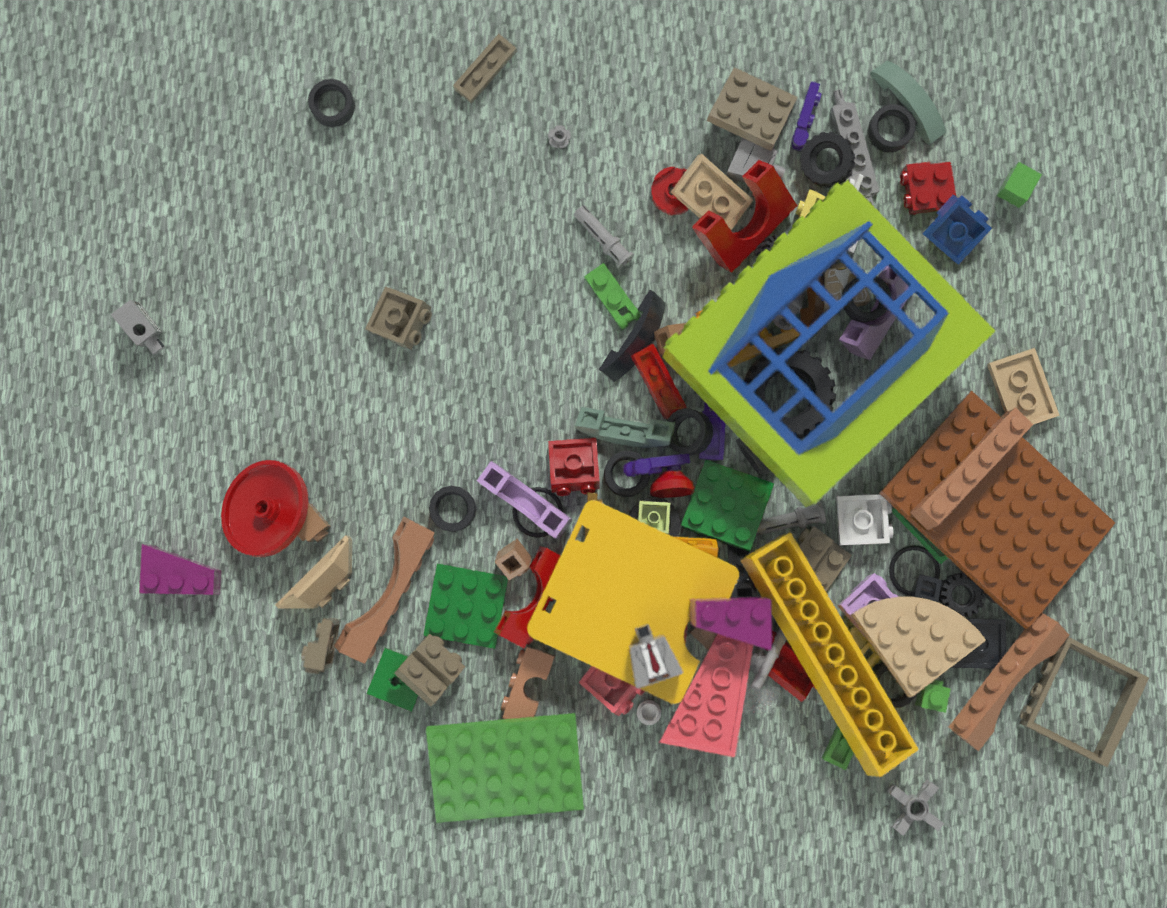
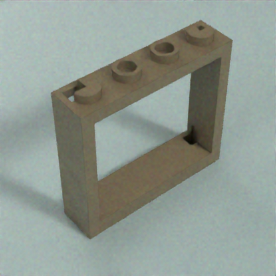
M1068 637L1055 655L1051 656L1050 660L1045 661L1040 671L1043 675L1039 683H1035L1030 691L1032 698L1029 705H1025L1019 715L1021 718L1019 724L1097 764L1108 767L1149 677ZM1069 648L1128 678L1094 753L1034 722Z

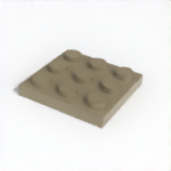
M734 67L706 121L772 151L798 97Z

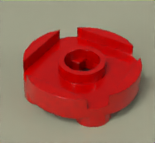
M667 167L655 176L651 186V198L654 205L660 211L668 215H680L690 210L674 195L671 196L669 194V187L672 185L675 187L687 171L686 169Z

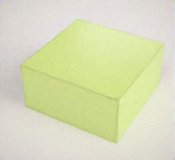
M639 501L638 521L669 534L670 503Z

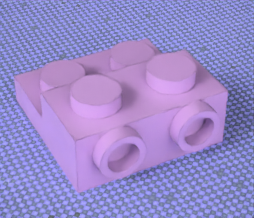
M875 573L868 575L851 591L852 593L838 605L865 638L866 636L850 614L870 603L899 597L893 594L886 587V581Z

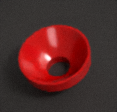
M667 471L659 474V477L650 487V495L659 498L684 497L695 492L694 483L681 471Z

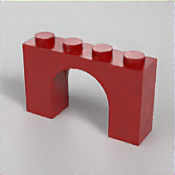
M758 160L742 176L755 197L754 215L746 227L732 233L723 217L709 210L692 226L715 262L731 273L797 207L796 202L774 166Z

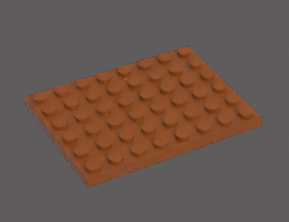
M970 391L879 494L1024 629H1027L1114 526L1115 522L1031 444L1021 437L938 526L927 530L910 512L969 455L987 431L1000 418L973 391Z

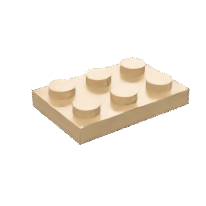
M699 154L670 192L699 218L708 210L723 217L730 230L733 229L753 201L751 197L703 154Z
M1035 348L987 364L1004 413L1016 407L1033 425L1060 416Z

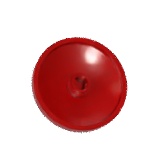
M275 460L259 461L241 471L230 484L221 510L223 532L231 546L239 552L253 557L272 556L288 547L301 531L307 516L308 492L303 478L291 466Z

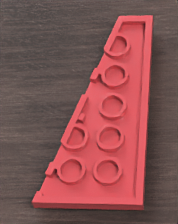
M717 634L659 743L735 757L753 650L752 644Z

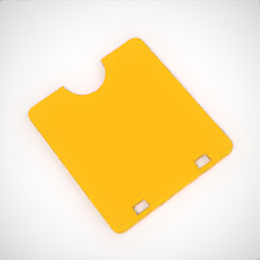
M592 500L585 504L528 624V633L532 638L635 686L629 645L639 642L635 628L649 624L653 637L663 635L666 638L683 674L641 687L640 689L669 703L676 704L683 699L700 663L698 659L690 654L684 642V630L690 621V599L730 598L739 578V571L735 566L607 505ZM582 525L590 529L584 543L575 540ZM549 596L556 600L551 613L542 611Z

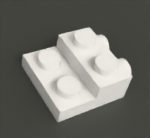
M880 494L836 497L839 545L890 543L889 538H893V526L888 524V514H891L892 506Z

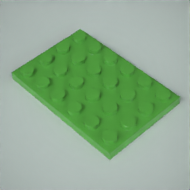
M575 713L426 727L436 823L584 810Z

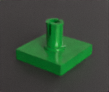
M384 648L366 694L412 712L418 695L394 674L408 656Z

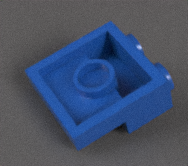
M952 195L937 212L939 216L922 234L959 265L992 228L986 223L989 218L979 210L974 213L970 209L972 203L961 195L957 198L955 195Z

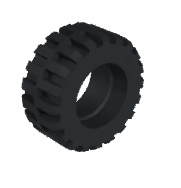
M783 347L776 348L773 352L780 356L786 349H783ZM805 349L803 351L797 350L785 361V364L796 376L804 381L812 393L832 412L834 409L832 407L833 402L836 401V393H833V388L836 385L834 379L831 380L829 377L831 371L828 366L824 368L821 365L822 360L818 356L816 358L810 356V351ZM764 354L754 362L745 374L743 381L746 385L754 381L771 364ZM775 370L754 391L773 413L775 412L766 401L765 389L769 380L781 373L779 370ZM810 402L801 414L794 417L781 418V421L799 440L806 438L825 420Z

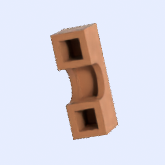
M527 646L526 650H520L516 662L520 664L518 674L512 673L508 687L512 688L510 697H504L500 708L501 711H504L502 718L514 719L535 716L539 702L530 699L525 694L524 684L533 677L547 680L555 655Z

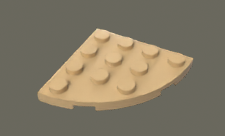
M887 598L870 603L850 614L908 697H913L986 641L978 629L958 612L938 602L924 598Z

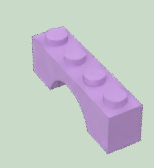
M889 266L883 269L878 276L888 285L892 301H895L908 289V285ZM876 298V302L871 311L877 308L879 304L878 298ZM887 309L882 316L873 321L865 323L851 320L839 340L850 353L870 360L896 317Z
M492 461L477 480V482L515 507L555 539H560L573 521L564 512Z

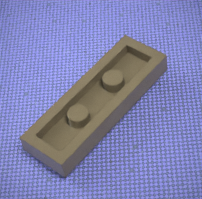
M498 34L456 81L453 89L472 104L515 55L517 48Z

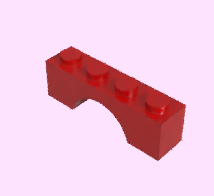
M539 547L529 566L536 579L534 598L526 607L520 610H505L494 633L524 649L526 645L531 644L534 638L528 633V624L560 559L559 554L546 547ZM548 597L542 611L547 612L546 608L549 602L554 600L553 598Z

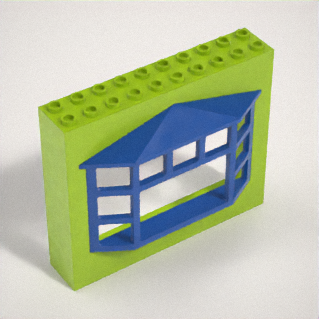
M848 180L842 185L837 183L833 186L823 201L821 199L818 200L810 208V212L805 218L801 216L792 225L793 228L788 232V235L784 232L775 240L770 252L766 249L756 258L757 261L752 265L753 268L747 266L738 275L739 278L735 281L734 285L730 282L721 290L716 302L712 299L702 308L703 311L699 314L700 317L696 318L693 316L684 325L680 335L677 333L673 334L666 341L665 351L662 356L805 507L815 504L996 332ZM860 239H863L882 259L868 273H865L846 253ZM841 260L859 279V282L837 301L817 281V278L835 261ZM887 266L908 285V289L895 301H892L873 281ZM808 287H811L830 307L810 328H806L787 308ZM864 287H867L912 333L913 337L834 412H831L787 367L785 361ZM914 293L935 313V316L922 329L900 309V306ZM781 314L800 333V337L780 356H777L762 341L758 333L777 315ZM752 342L767 357L771 364L754 381L746 385L728 366V362L743 347ZM775 370H779L798 392L776 413H773L754 391ZM802 398H806L825 420L804 440L800 441L781 421V418Z

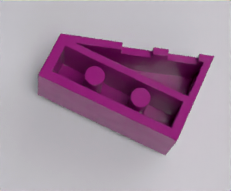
M142 544L139 593L220 595L221 570L153 545Z
M765 597L690 599L691 625L772 651L771 599Z

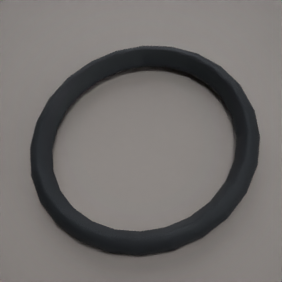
M542 487L531 488L535 492H543L551 496L556 502L558 509L563 512L562 503L555 493ZM513 507V520L521 532L535 538L550 535L547 532L534 533L525 529L519 522L517 509Z
M911 545L900 549L895 553L889 565V575L893 585L898 591L910 596L911 591L901 587L894 574L895 563L903 553L911 550L924 552L933 561L935 567L934 578L939 579L940 577L939 562L922 546Z

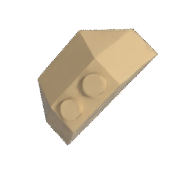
M345 535L275 606L277 608L325 607L333 599L331 594L336 589L342 590L350 582L348 577L352 574V538Z

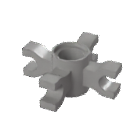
M926 779L916 795H907L897 786L891 784L886 792L902 803L903 810L901 816L891 827L904 836L914 820H924L931 827L939 831L944 823L929 812V805L927 803L939 787ZM919 801L920 809L916 813H911V804Z

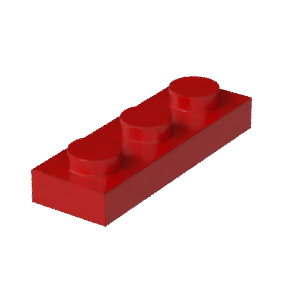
M650 344L631 355L664 419H668L672 413L679 409L687 408L654 344Z

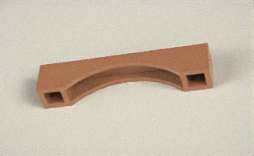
M1016 407L1003 414L969 455L929 492L910 513L927 530L938 526L1033 424Z
M406 517L402 518L392 537L394 565L386 590L369 611L345 625L334 645L340 653L364 664L368 658L370 659L374 655L377 640L385 634L388 627L387 622L390 616L396 613L399 607L398 601L402 593H406L411 584L410 578L414 571L416 572L422 564L421 558L425 550H428L433 544V531Z
M1041 613L1034 623L1022 632L952 721L949 728L962 740L979 751L993 734L1000 711L1012 690L1033 667L1046 658L1055 655L1069 637L1065 629L1057 621Z

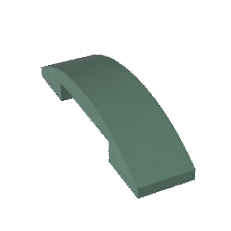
M887 60L870 72V75L883 91L890 88L903 106L911 112L918 123L915 126V130L928 146L946 133L945 125L934 103L919 83L905 70Z
M581 407L575 424V429L589 436L614 444L632 447H661L669 445L675 428L674 422L651 419L650 424L610 418L605 417V411L585 407Z

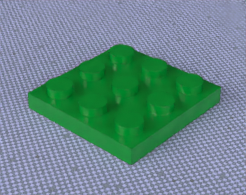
M705 460L695 486V492L692 494L681 523V528L750 552L774 483Z
M437 563L423 636L430 634L444 640L496 649L498 634L494 633L502 616L508 578L503 575Z

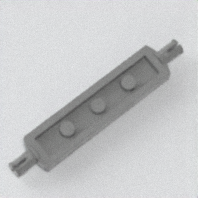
M835 90L833 95L836 105L830 109L836 134L842 135L849 142L855 154V166L850 176L856 174L863 175L858 191L874 206L872 197L880 191L855 102H845L843 90Z

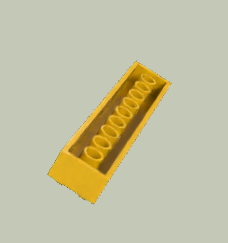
M791 532L778 536L740 560L760 595L771 599V613L867 776L881 777L918 751L917 745Z

